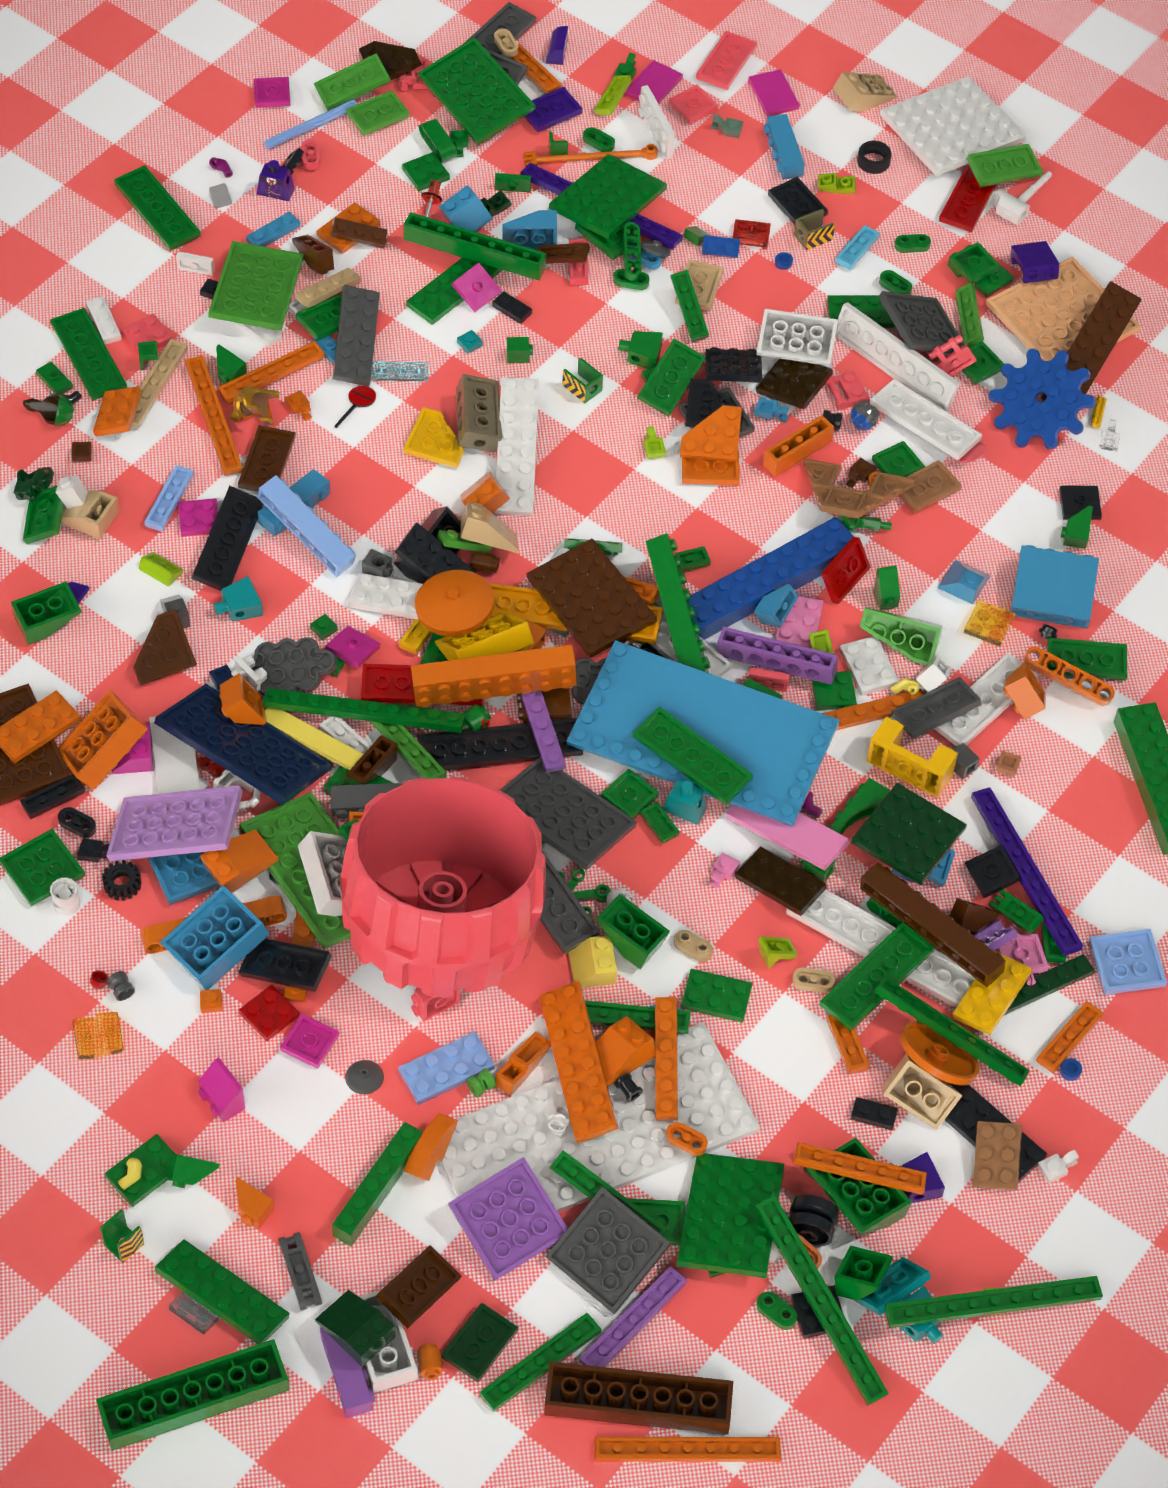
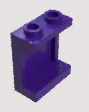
M1046 241L1011 245L1010 262L1012 265L1018 264L1021 268L1023 283L1058 279L1060 263Z

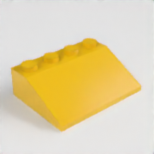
M503 612L489 618L482 627L474 632L462 636H445L436 640L435 644L449 661L524 651L529 648V645L534 644L526 620Z

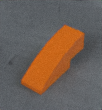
M535 1031L510 1055L509 1061L496 1073L494 1079L496 1087L511 1096L551 1048L550 1041Z
M438 1113L422 1133L403 1171L420 1179L430 1181L437 1160L443 1161L458 1120Z

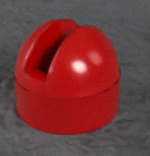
M101 970L93 971L90 977V984L95 989H102L107 984L108 975Z

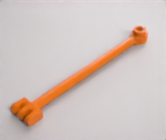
M648 144L641 150L536 156V151H528L523 153L525 167L529 163L537 166L538 163L603 159L607 154L616 158L642 157L647 160H654L658 156V148L654 144Z

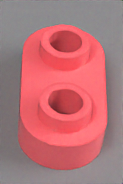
M307 139L301 144V150L304 151L302 154L303 166L308 170H315L320 166L319 143L316 140Z

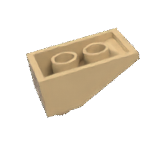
M475 502L466 504L460 523L462 539L515 553L518 552V539L514 531L481 504Z
M907 1053L882 1085L883 1095L936 1130L962 1097V1094L950 1084L923 1070Z

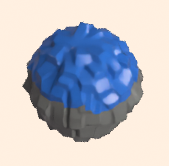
M868 401L859 402L852 407L851 423L855 425L857 430H870L873 426H876L880 413Z

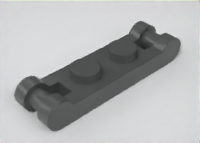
M300 1232L294 1233L292 1237L278 1238L300 1311L307 1309V1306L321 1305L320 1292ZM296 1245L297 1248L289 1250L288 1247ZM311 1291L312 1296L304 1298L303 1293Z

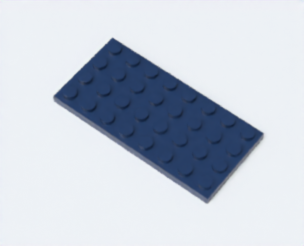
M204 684L155 717L154 724L281 805H284L332 770V762L268 722L264 725L234 723L221 710L222 701L219 696L221 693L208 684Z

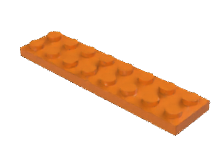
M579 981L539 995L576 1142L580 1144L619 1129L581 984Z

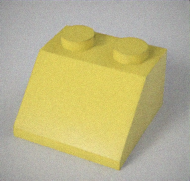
M607 935L590 937L568 952L573 982L579 981L581 988L616 984L617 968L613 944Z

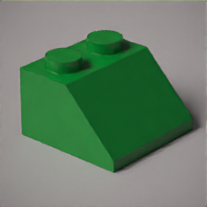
M850 1245L834 1276L836 1296L858 1301L877 1291L893 1260V1256Z

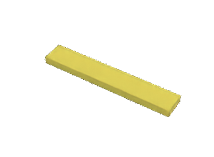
M272 708L265 710L268 723L349 771L364 755L283 710Z

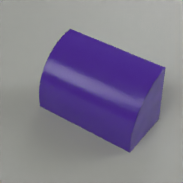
M560 26L553 30L546 63L563 65L568 43V26Z

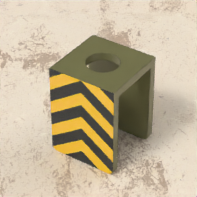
M823 209L796 219L794 236L806 251L833 240L835 224L830 223L822 226Z

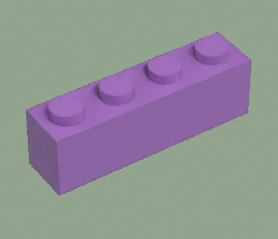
M320 1327V1337L346 1419L373 1411L372 1402L376 1400L373 1389H368L366 1381H369L366 1368H361Z

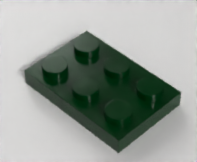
M481 1302L441 1354V1358L479 1383L519 1331V1327Z

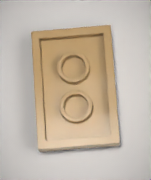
M688 259L685 270L689 272L700 308L711 311L724 267ZM677 297L675 298V304H679Z

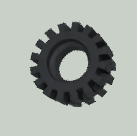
M122 860V864H119V861H115L114 866L110 863L109 869L105 868L102 874L104 890L110 898L114 896V900L118 901L119 897H121V900L125 901L127 896L129 899H132V894L136 896L138 894L137 890L140 891L141 889L140 871L130 861L128 864H126V860ZM120 876L130 878V881L124 885L114 883V880Z

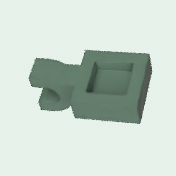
M714 114L711 129L722 130L723 135L739 139L744 121L728 117L724 121L721 116Z

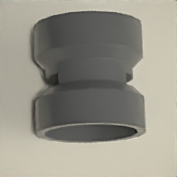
M118 971L107 979V984L110 989L114 990L113 995L118 1001L126 1000L135 993V988L132 983L128 982L129 978L124 971Z

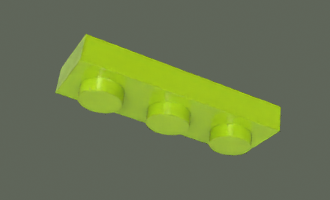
M630 75L614 76L594 109L596 115H611L632 82Z

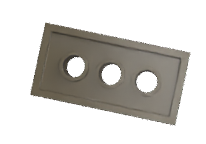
M462 374L456 387L458 446L495 453L498 441L502 440L501 421L499 420V381Z

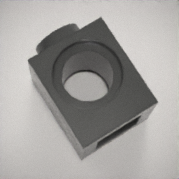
M371 549L362 561V573L390 577L393 572L392 557L374 549Z

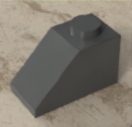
M175 595L160 600L164 613L176 609L183 629L190 627L189 612L183 597Z

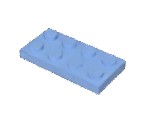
M474 1031L399 1066L398 1072L416 1103L420 1105L466 1083V1079L471 1076H477L484 1068L489 1072L494 1070L495 1064Z

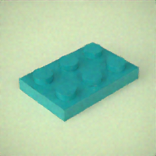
M902 1257L889 1266L877 1291L855 1302L880 1316L885 1313L884 1306L886 1303L904 1300L909 1294L930 1280L931 1275L928 1270Z

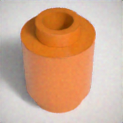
M434 1343L421 1345L417 1353L420 1374L428 1380L436 1379L443 1372L440 1350Z

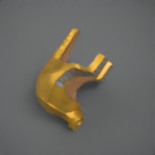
M257 387L242 389L234 396V411L230 414L229 418L235 422H240L241 418L249 419L260 414L261 417L259 419L266 426H273L275 422L272 418L268 399L278 398L280 392Z

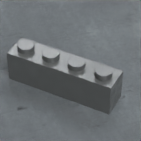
M403 783L331 786V810L333 817L344 819L349 817V812H364L365 805L377 794L386 793L403 785Z

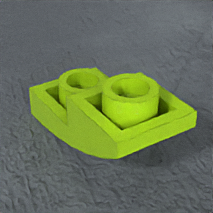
M836 172L819 174L818 188L829 193L854 194L856 193L855 175L837 177Z

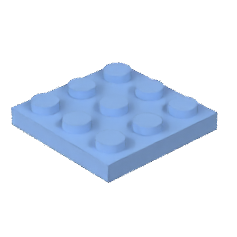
M1151 928L1091 936L1089 938L1090 948L1104 995L1166 987L1167 979Z

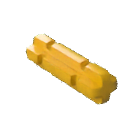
M1098 396L1096 399L1091 421L1092 428L1099 429L1101 427L1107 401L1105 397Z

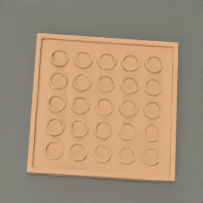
M1072 256L1060 262L1058 279L1023 283L1022 281L987 299L986 305L1028 350L1035 348L1039 351L1041 359L1050 361L1058 351L1064 350L1068 352L1105 289ZM1131 317L1117 342L1140 331L1141 325L1133 317Z

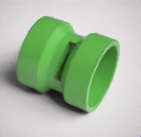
M486 1068L481 1070L477 1076H471L466 1079L469 1090L476 1098L483 1095L485 1090H491L496 1087L492 1074Z

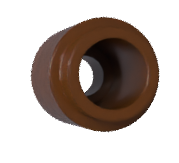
M478 551L475 555L472 554L470 566H473V570L487 574L497 573L500 558L495 557V555Z

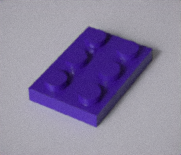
M562 87L531 100L535 104L536 109L524 117L537 132H540L582 114L583 108L566 88Z

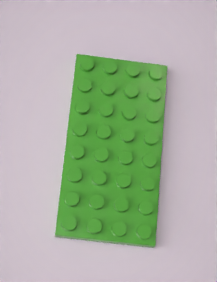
M312 792L239 823V829L243 834L256 829L279 858V861L267 869L322 948L325 950L350 938L351 931L344 928L342 915L329 916L317 913L299 853L298 845L310 831L342 836Z

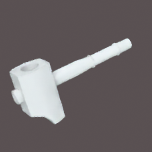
M1047 171L1018 198L1001 189L997 190L993 202L996 208L995 213L1016 225L1022 223L1027 217L1030 205L1026 204V202L1044 183H1047L1052 177V173Z

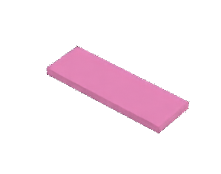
M734 805L726 812L728 819L824 871L850 844L849 838L802 813H799L794 827Z

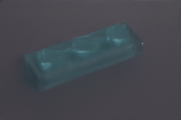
M372 362V380L428 382L429 362Z

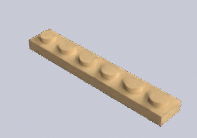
M170 339L140 387L142 393L131 427L139 429L187 352L188 344Z

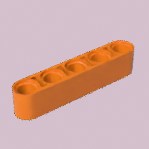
M1030 647L1023 657V662L1027 661L1032 670L1098 705L1106 706L1114 698L1115 690L1111 685L1039 647ZM1029 654H1036L1038 660H1030ZM1053 663L1056 666V670H1049L1046 664ZM1070 672L1074 679H1066L1064 673ZM1082 682H1089L1091 689L1083 688ZM1106 691L1109 694V698H1102L1100 692Z

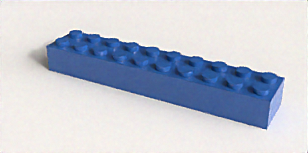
M834 517L691 595L692 600L689 601L694 606L697 614L694 619L695 623L698 622L701 629L699 636L705 640L722 631L723 626L729 627L753 614L763 596L787 584H790L796 590L822 576V571L853 538V535L837 517Z

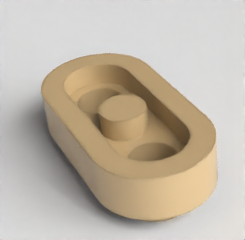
M498 29L494 33V41L499 50L506 57L516 56L518 54V43L512 33L507 29Z
M680 930L674 936V946L680 952L698 962H707L711 959L713 947L705 939L689 930Z
M798 968L793 973L792 983L799 990L827 993L834 988L835 976L827 970Z

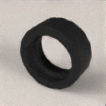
M873 140L863 143L858 151V166L863 171L871 174H879L886 171L891 162V149L881 141ZM875 153L881 155L884 159L872 161L867 159L865 155Z

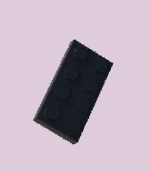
M417 522L411 527L394 551L427 580L436 574L450 570H466L476 573L475 570Z
M264 939L246 955L239 974L246 978L316 992L332 955L329 951Z

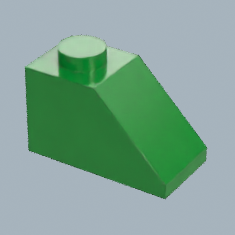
M220 344L216 346L218 379L223 384L247 373L245 361Z
M1093 506L1086 507L1068 519L1066 527L1062 526L1060 538H1064V546L1086 549L1089 540Z
M896 565L877 568L873 593L879 610H890L899 606L900 588Z
M172 1154L166 1180L172 1181V1186L185 1189L186 1185H194L217 1170L220 1164Z

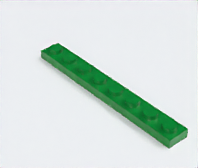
M883 977L874 991L882 999L888 1000L897 1006L899 1010L914 1017L919 1023L925 1024L934 1030L936 1034L945 1037L956 1047L962 1048L973 1058L979 1059L993 1071H997L1005 1076L1010 1082L1016 1083L1021 1087L1029 1074V1069L887 977Z

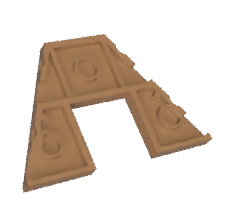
M804 458L803 466L819 509L828 514L860 518L915 486V479L881 472L877 473L868 492L835 486L834 484L841 472V465Z

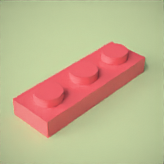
M569 239V244L587 243V239ZM588 257L586 262L569 263L570 285H588Z

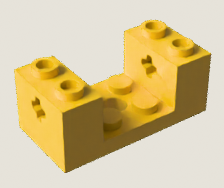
M885 717L870 740L866 762L938 798L953 776L958 753L952 748L940 744L929 761H927L922 756L916 755L900 746L904 725L900 724L897 720Z

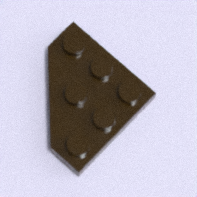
M373 41L359 48L363 59L377 53L390 80L422 65L416 50L413 48Z

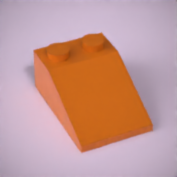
M256 829L231 838L227 850L207 851L200 855L205 868L220 887L224 885L231 893L279 861V858Z
M628 1016L611 1025L596 1042L608 1086L615 1083L622 1075L631 1073L655 1058L654 1039Z

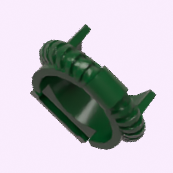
M51 467L38 468L29 474L23 469L19 470L13 492L18 500L36 499L38 496L36 493H40L42 489H47L51 485L54 471Z

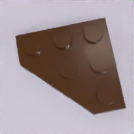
M176 609L157 615L133 666L140 686L197 665Z

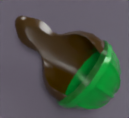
M51 394L40 401L32 398L22 402L27 410L40 412L45 422L54 426L65 425L73 417L74 406L62 394Z

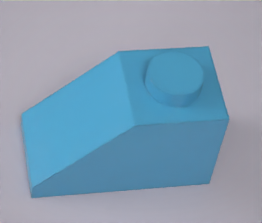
M787 584L763 596L754 614L764 625L781 627L799 596L792 586Z

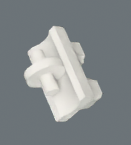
M250 654L243 658H240L239 655L233 658L235 665L231 674L235 676L240 673L258 692L261 683L267 679V672L261 667L255 671L251 669L255 666V661Z

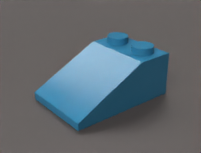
M538 210L502 224V240L537 250L539 245L557 244V210Z

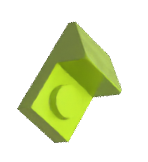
M760 937L758 939L759 953L768 969L779 959L793 960L798 955L789 938Z

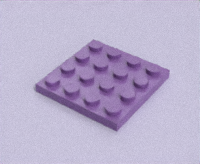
M524 1157L447 1204L494 1281L557 1243L568 1229Z

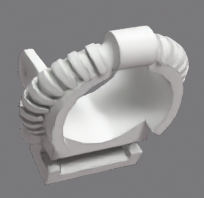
M227 769L222 773L221 777H217L213 781V788L240 785L250 793L253 792L252 799L240 802L239 810L248 809L249 807L254 808L260 802L261 791Z

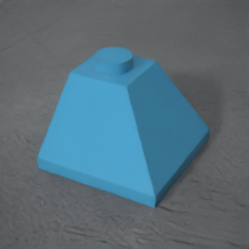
M955 559L939 584L938 589L970 604H974L989 580L990 575Z

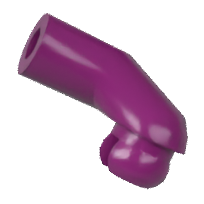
M212 157L209 160V165L214 170L222 171L226 178H230L233 175L226 160Z
M809 791L802 810L819 818L823 809L814 805V795Z

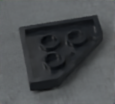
M690 378L685 427H695L723 405L733 406L731 401L722 392L719 393L714 388V384L709 380ZM741 412L740 432H742L743 412Z

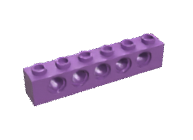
M724 626L717 641V652L727 659L832 685L837 672L838 655Z

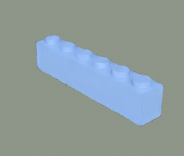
M275 475L259 488L257 498L336 578L354 564L356 555L353 549L346 546L337 533H333L328 528L327 523L322 519L320 520L315 515L314 510L310 506H306L302 502L301 497L294 493L283 479Z

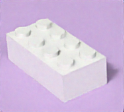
M380 1291L360 1296V1298L378 1309L395 1325L396 1337L365 1364L374 1393L418 1380L417 1366L403 1324L375 1297Z

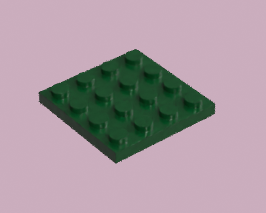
M896 783L852 837L851 843L919 885H922L965 831L967 824L901 784Z

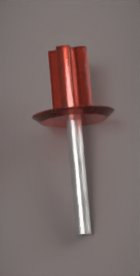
M431 180L428 192L421 194V197L428 202L425 217L429 218L432 204H439L443 201L438 195L441 183L438 182L439 180Z

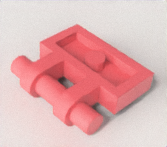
M420 59L421 66L399 76L398 84L402 91H406L408 85H413V90L428 89L418 78L417 74L428 66V59Z
M961 334L955 338H949L948 342L942 346H936L932 352L928 353L931 360L939 357L940 360L935 362V365L950 376L977 361L967 344L959 347L958 344L964 341ZM951 348L954 349V352L947 356L944 355V352Z

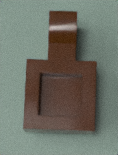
M860 457L850 468L848 474L850 479L846 485L853 488L859 480L866 482L868 476L876 471V466Z

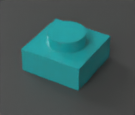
M473 330L457 337V343L467 354L483 346V341Z

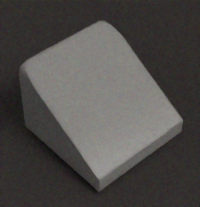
M225 183L209 187V197L215 209L232 204Z

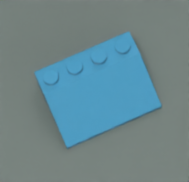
M223 885L160 943L204 990H209L270 934L264 924Z

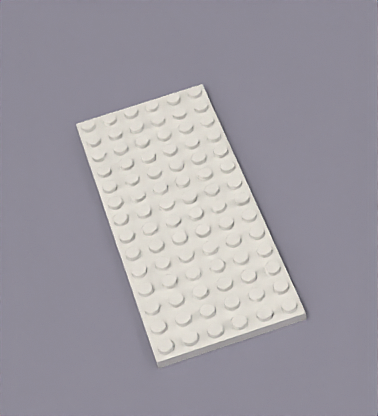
M702 1022L689 1027L688 1034L677 1033L678 1120L656 1121L655 1058L630 1073L634 1083L643 1089V1093L634 1101L627 1102L625 1094L620 1088L617 1089L615 1087V1083L608 1086L619 1129L578 1144L575 1140L559 1078L457 1118L458 1123L441 1165L456 1196L459 1197L524 1157L557 1212L560 1213L591 1200L550 1169V1166L563 1150L617 1190L696 1158V1156L677 1148L667 1141L666 1130L671 1123H683L705 1135L708 1141L705 1153L760 1132V1126L706 1025ZM557 1112L564 1114L565 1118L569 1120V1125L566 1126L565 1131L560 1133L553 1132L548 1127L549 1115ZM679 1134L673 1135L675 1138L681 1137ZM698 1144L693 1145L694 1148L700 1147Z

